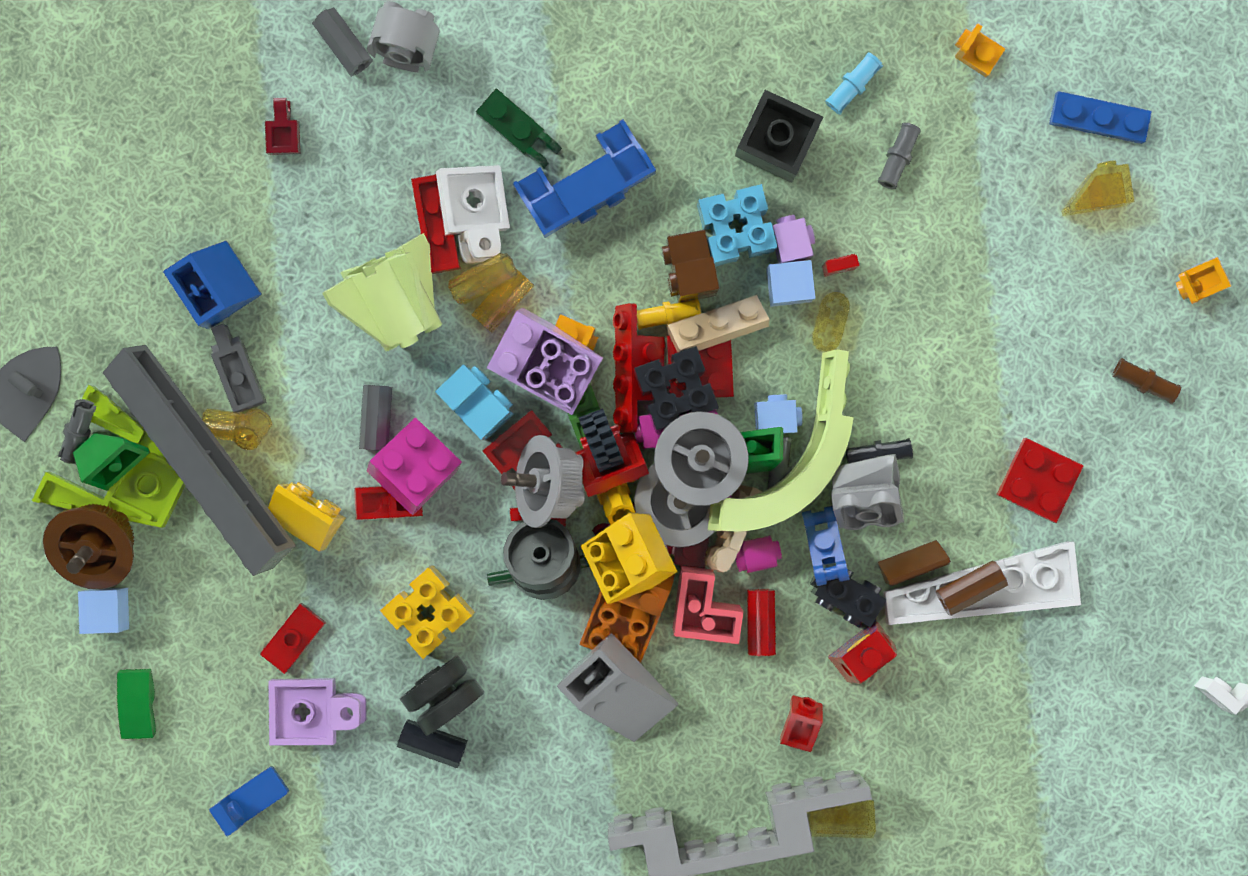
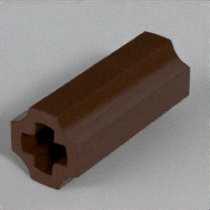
M990 561L935 592L946 613L952 616L1008 586V582L996 561Z

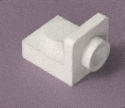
M1203 676L1195 684L1199 691L1223 711L1236 715L1248 707L1247 684L1239 682L1232 690L1226 682L1218 677L1210 679Z

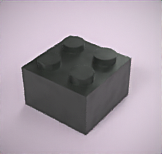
M765 89L737 147L735 157L792 183L824 117Z

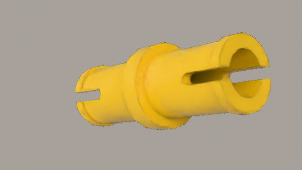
M694 299L670 304L667 301L662 302V306L637 309V328L642 330L643 328L664 324L668 327L669 324L701 314L699 300Z

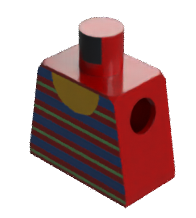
M875 620L871 627H865L830 654L828 658L847 682L861 684L897 656L896 645Z

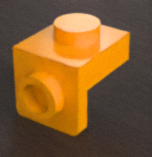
M1215 257L1178 275L1180 281L1176 282L1183 300L1189 298L1192 304L1232 286L1219 257Z

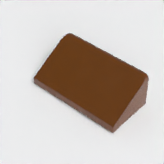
M934 540L879 561L878 566L885 583L893 586L949 565L951 561L940 543Z

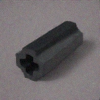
M407 719L401 731L397 747L458 769L468 740L440 730H436L426 736L415 721Z

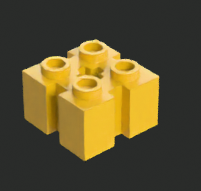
M434 565L428 567L409 584L414 590L410 595L404 590L380 610L396 630L404 625L412 634L406 641L422 659L446 639L442 633L444 629L448 628L453 633L475 613L459 594L451 598L444 590L450 583ZM422 605L424 607L433 606L435 609L432 613L435 616L434 619L423 617L421 614L423 611L421 609Z

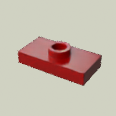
M300 603L261 651L260 655L282 673L286 674L326 622L303 603Z

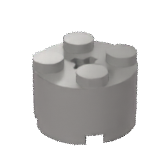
M385 1L383 8L377 11L367 46L368 53L374 58L376 53L384 57L383 64L411 72H418L419 67H424V71L429 70L440 33L439 27L433 22L435 16L423 9H417L415 12L403 8L396 2Z

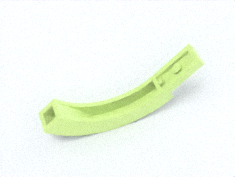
M837 349L822 353L814 428L807 448L796 466L784 479L761 493L738 499L726 498L718 503L710 504L708 530L738 532L769 527L797 514L823 491L842 461L852 430L854 417L842 415L847 400L845 383L850 371L849 351Z

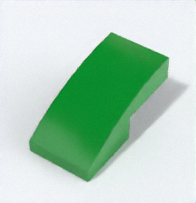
M126 669L117 672V708L121 739L153 738L156 734L152 705L155 699V689L151 669Z

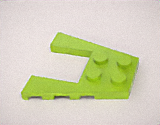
M88 385L82 399L94 403L93 406H96L91 422L129 441L148 447L150 453L107 491L105 497L97 495L52 472H45L32 501L66 509L79 508L88 504H101L124 513L130 522L160 528L166 527L185 488L184 482L173 467L168 464L166 458L156 444L148 437L144 428L98 388Z

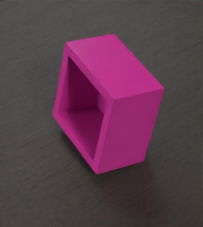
M415 417L369 461L366 471L411 515H414L458 471L462 461Z

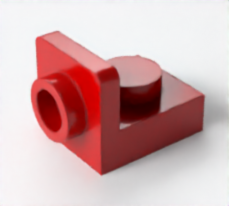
M793 695L790 700V712L780 736V744L811 752L823 723L822 703H818L809 697L801 698Z

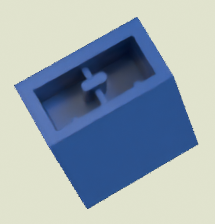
M227 241L190 253L163 271L197 325L206 329H211L262 295Z

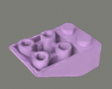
M521 308L514 314L487 368L573 415L603 358L552 323L525 308Z

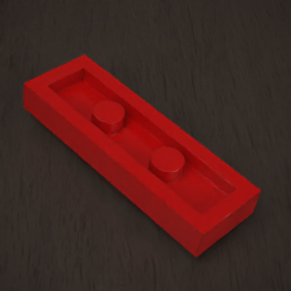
M436 174L412 178L411 182L421 234L424 233L430 245L432 274L461 269L455 235H445Z

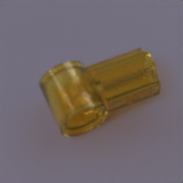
M207 408L202 417L203 422L215 438L234 441L237 446L245 450L256 449L272 427L270 416L257 408L248 410L246 414Z

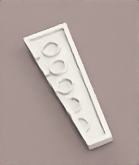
M1067 541L997 560L996 563L1006 577L1008 586L952 616L946 613L935 591L983 565L884 591L883 596L887 599L884 604L886 624L893 625L1081 605L1075 543Z

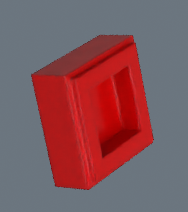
M851 254L826 260L822 265L824 277L855 270L860 265L857 255Z

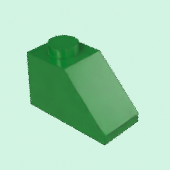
M773 427L740 432L745 440L748 451L746 474L771 471L783 461L784 428Z
M95 433L73 452L80 481L106 491L150 453L148 447L124 438Z

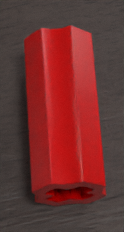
M774 589L747 590L748 655H776Z

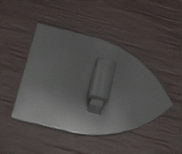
M57 346L26 351L11 359L0 369V424L24 442L49 411L57 396L61 380V360Z

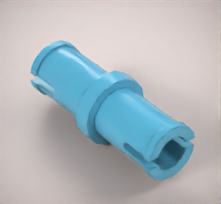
M868 52L851 73L847 72L843 76V82L825 100L826 104L840 115L857 94L861 95L866 90L864 86L883 67L882 62L875 55Z

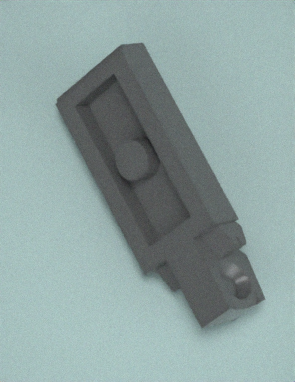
M223 323L212 327L211 330L217 344L211 346L213 352L211 357L233 413L239 414L267 403L245 345L240 337L232 338L227 324Z

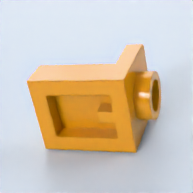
M977 23L972 31L965 29L956 42L955 46L960 49L955 58L984 77H987L1005 51V48L982 34L980 31L983 26Z
M560 314L555 326L593 351L599 338L594 336L595 328Z

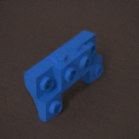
M624 119L605 132L596 134V138L605 152L604 156L551 186L541 167L536 169V172L513 183L544 238L570 223L574 224L580 221L581 224L592 220L598 215L596 212L598 209L605 205H608L609 208L618 205L626 199L624 194L628 193L630 188L656 174V169L630 131Z

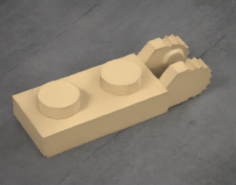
M740 485L731 497L735 499L756 495L762 491L754 487ZM717 531L718 538L715 545L708 547L707 555L704 556L706 567L722 573L730 570L731 564L734 563L748 531Z

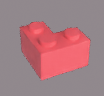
M681 565L672 627L675 637L739 644L743 610L738 604L712 601L715 581L713 570Z

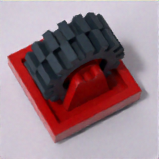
M603 408L579 417L585 437L580 438L583 449L575 453L583 458L582 483L588 497L605 493L611 488L627 482H634L640 477L649 474L634 434H620L617 425L610 427Z

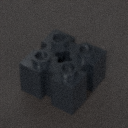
M697 346L672 354V363L662 367L658 359L634 368V374L642 397L651 395L653 404L648 405L647 410L655 433L664 431L671 422L682 415L693 412L715 413L719 409L711 384L703 386L699 377L703 376L706 370ZM671 383H677L678 386L682 385L685 390H682L681 397L677 398L674 393L669 394L667 392V389L671 388Z

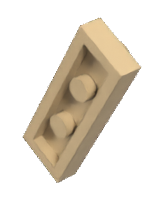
M755 295L669 324L668 334L677 352L697 346L699 351L769 327L770 319L758 296Z

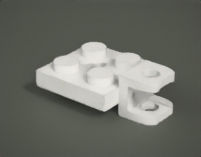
M501 166L438 169L436 177L445 235L460 234L458 236L460 253L466 264L486 263L492 257L498 256L501 250L499 231H506L510 228ZM469 192H472L475 198L480 199V203L476 204L475 208L471 207L466 201Z

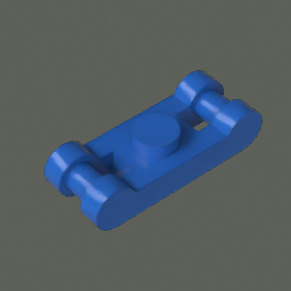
M833 506L824 507V511L812 513L811 510L802 512L817 586L826 585V581L839 579L840 581L850 580ZM828 524V529L815 530V525ZM836 563V566L823 568V565Z

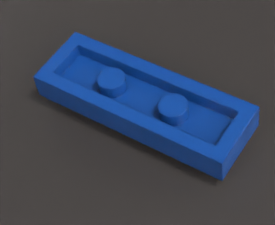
M1058 91L1055 93L1049 124L1143 144L1146 142L1152 111Z

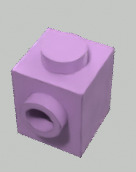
M795 215L777 219V224L772 227L777 243L775 252L778 264L811 259L813 256L811 244H815L812 226H806L805 218L796 219Z

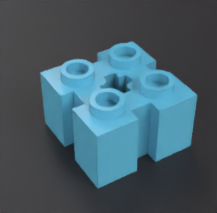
M762 184L736 190L733 200L726 201L724 194L698 200L697 208L703 230L711 229L712 237H708L707 242L710 257L714 258L715 267L736 262L740 252L748 251L749 258L773 253L776 250L777 243L772 223L763 224L761 217L768 210ZM733 220H739V223L742 222L744 224L741 233H736L735 228H729Z
M463 364L435 392L481 440L487 441L514 415L509 410L513 404L498 389L493 393L487 387L491 381L479 368L473 366L470 369Z

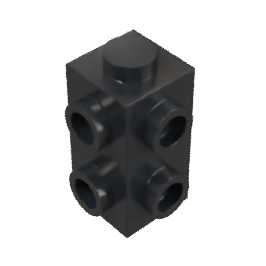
M849 569L847 570L850 580L840 581L839 579L826 581V585L817 586L815 575L812 577L810 585L813 586L811 593L818 596L815 603L831 612L834 607L845 612L843 619L860 628L862 623L871 627L887 600L879 595L882 589L873 583L864 580L863 584H860L851 579L854 572Z

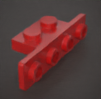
M628 303L617 305L613 316V326L615 328V345L613 348L615 360V378L613 380L615 410L613 421L617 425L619 433L637 432V401H653L651 395L642 397L634 374V368L658 359L661 366H664V337L638 336L637 304Z

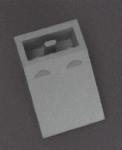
M612 633L571 668L557 685L560 691L580 711L633 742L679 704Z

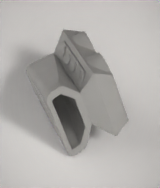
M896 454L880 456L838 467L832 477L833 490L831 495L833 511L839 528L858 530L868 525L891 527L904 522V513L899 494L900 472Z

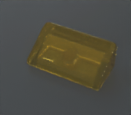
M874 800L809 812L811 836L873 838L876 833Z

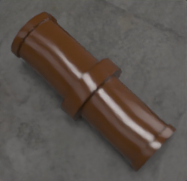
M1123 358L1118 361L1112 373V377L1138 387V392L1143 394L1148 392L1170 404L1175 402L1181 391V385L1156 375L1155 370L1150 368L1145 370Z

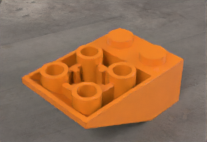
M675 574L649 590L611 604L606 603L600 590L579 645L593 650L612 633L641 663L670 594Z

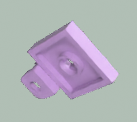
M336 678L269 680V746L334 745L336 743V730H352L366 721V697L357 693L336 694ZM301 703L306 704V708L310 709V714L306 716V720H301V715L295 714V709L299 708ZM347 707L352 710L353 715L348 713Z

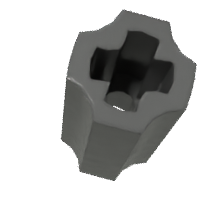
M334 7L325 9L316 16L312 25L351 77L369 67L373 59Z
M363 385L359 449L381 450L389 443L392 387Z

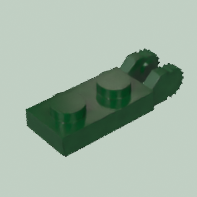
M497 88L475 111L482 120L523 155L527 154L543 169L549 163L541 153L532 148L534 143L539 139L551 152L556 154L562 149L555 140L545 133V130Z

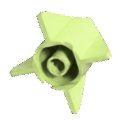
M424 233L397 249L384 253V257L377 260L374 258L360 266L340 272L344 280L322 293L329 306L378 341L385 351L392 350L399 345L401 348H406L419 340L417 337L419 333L423 331L425 333L431 332L442 325L434 306L430 245Z

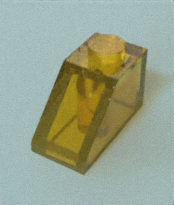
M1116 160L1097 164V168L1087 174L1061 210L1062 217L1126 207L1135 202L1129 164L1117 165Z

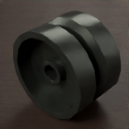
M550 519L547 524L539 528L530 527L525 522H522L508 535L503 547L504 563L518 589L529 597L539 600L555 599L568 592L577 582L581 570L580 555L568 529L557 520Z
M458 655L441 667L438 665L416 681L413 688L399 698L408 712H415L426 704L430 705L418 717L416 722L426 736L452 720L484 694V690L476 679H468L459 686H454V683L461 679L467 671V667Z

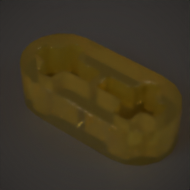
M840 292L827 294L819 305L811 341L813 346L821 352L836 349L842 340L850 303L848 298ZM834 298L839 299V305L843 307V311L836 312L834 320H830L831 309L826 307V303H831ZM827 324L832 325L830 335L835 337V341L829 342L827 346H823L822 339L818 338V333H824Z

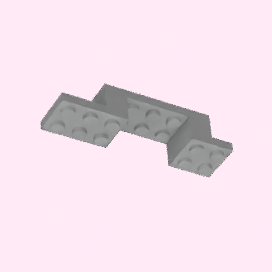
M853 770L838 772L835 774V779L824 781L819 776L810 777L803 780L804 785L791 787V783L776 784L772 786V791L765 792L773 830L767 831L766 827L752 828L747 831L748 835L735 837L734 833H726L717 836L716 841L703 843L702 839L691 840L684 843V848L679 849L671 811L665 812L662 807L652 808L645 811L646 816L633 818L632 814H622L613 818L614 822L608 823L609 848L612 851L643 844L649 876H694L814 852L807 812L872 800L870 787L860 774H855Z

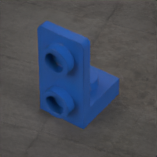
M270 766L221 799L209 811L226 837H228L245 822L284 797L289 792V789L275 768Z

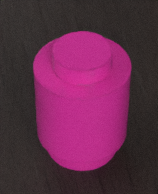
M770 535L743 541L741 549L735 558L738 571L752 573L778 567L777 560L782 559L779 541H772Z

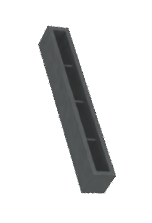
M147 345L123 348L102 372L112 388L125 402L131 414L139 421L147 432L148 437L156 444L168 464L173 467L184 482L187 490L192 493L204 509L205 514L212 520L223 535L224 540L232 547L252 576L273 569L296 547L295 543Z

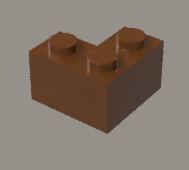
M700 230L668 236L666 240L667 246H662L664 264H671L672 273H669V278H667L671 297L677 296L679 303L716 296L719 291L714 258L710 257L706 231Z

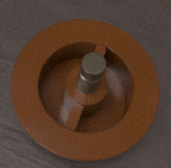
M88 504L57 514L48 523L44 531L43 548L51 566L67 581L87 589H106L119 584L131 571L134 562L133 542L135 537L133 536L134 533L128 517L124 513L113 510L109 506Z

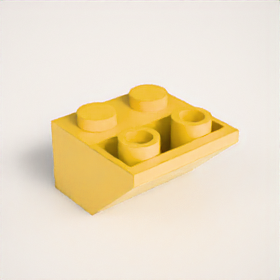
M290 482V484H278L273 492L268 509L284 530L317 551H324L345 520V517L339 514L341 508L327 499L324 501L312 497L314 491L300 482H297V484Z
M628 513L581 545L607 604L649 590L677 573L676 567L650 514Z

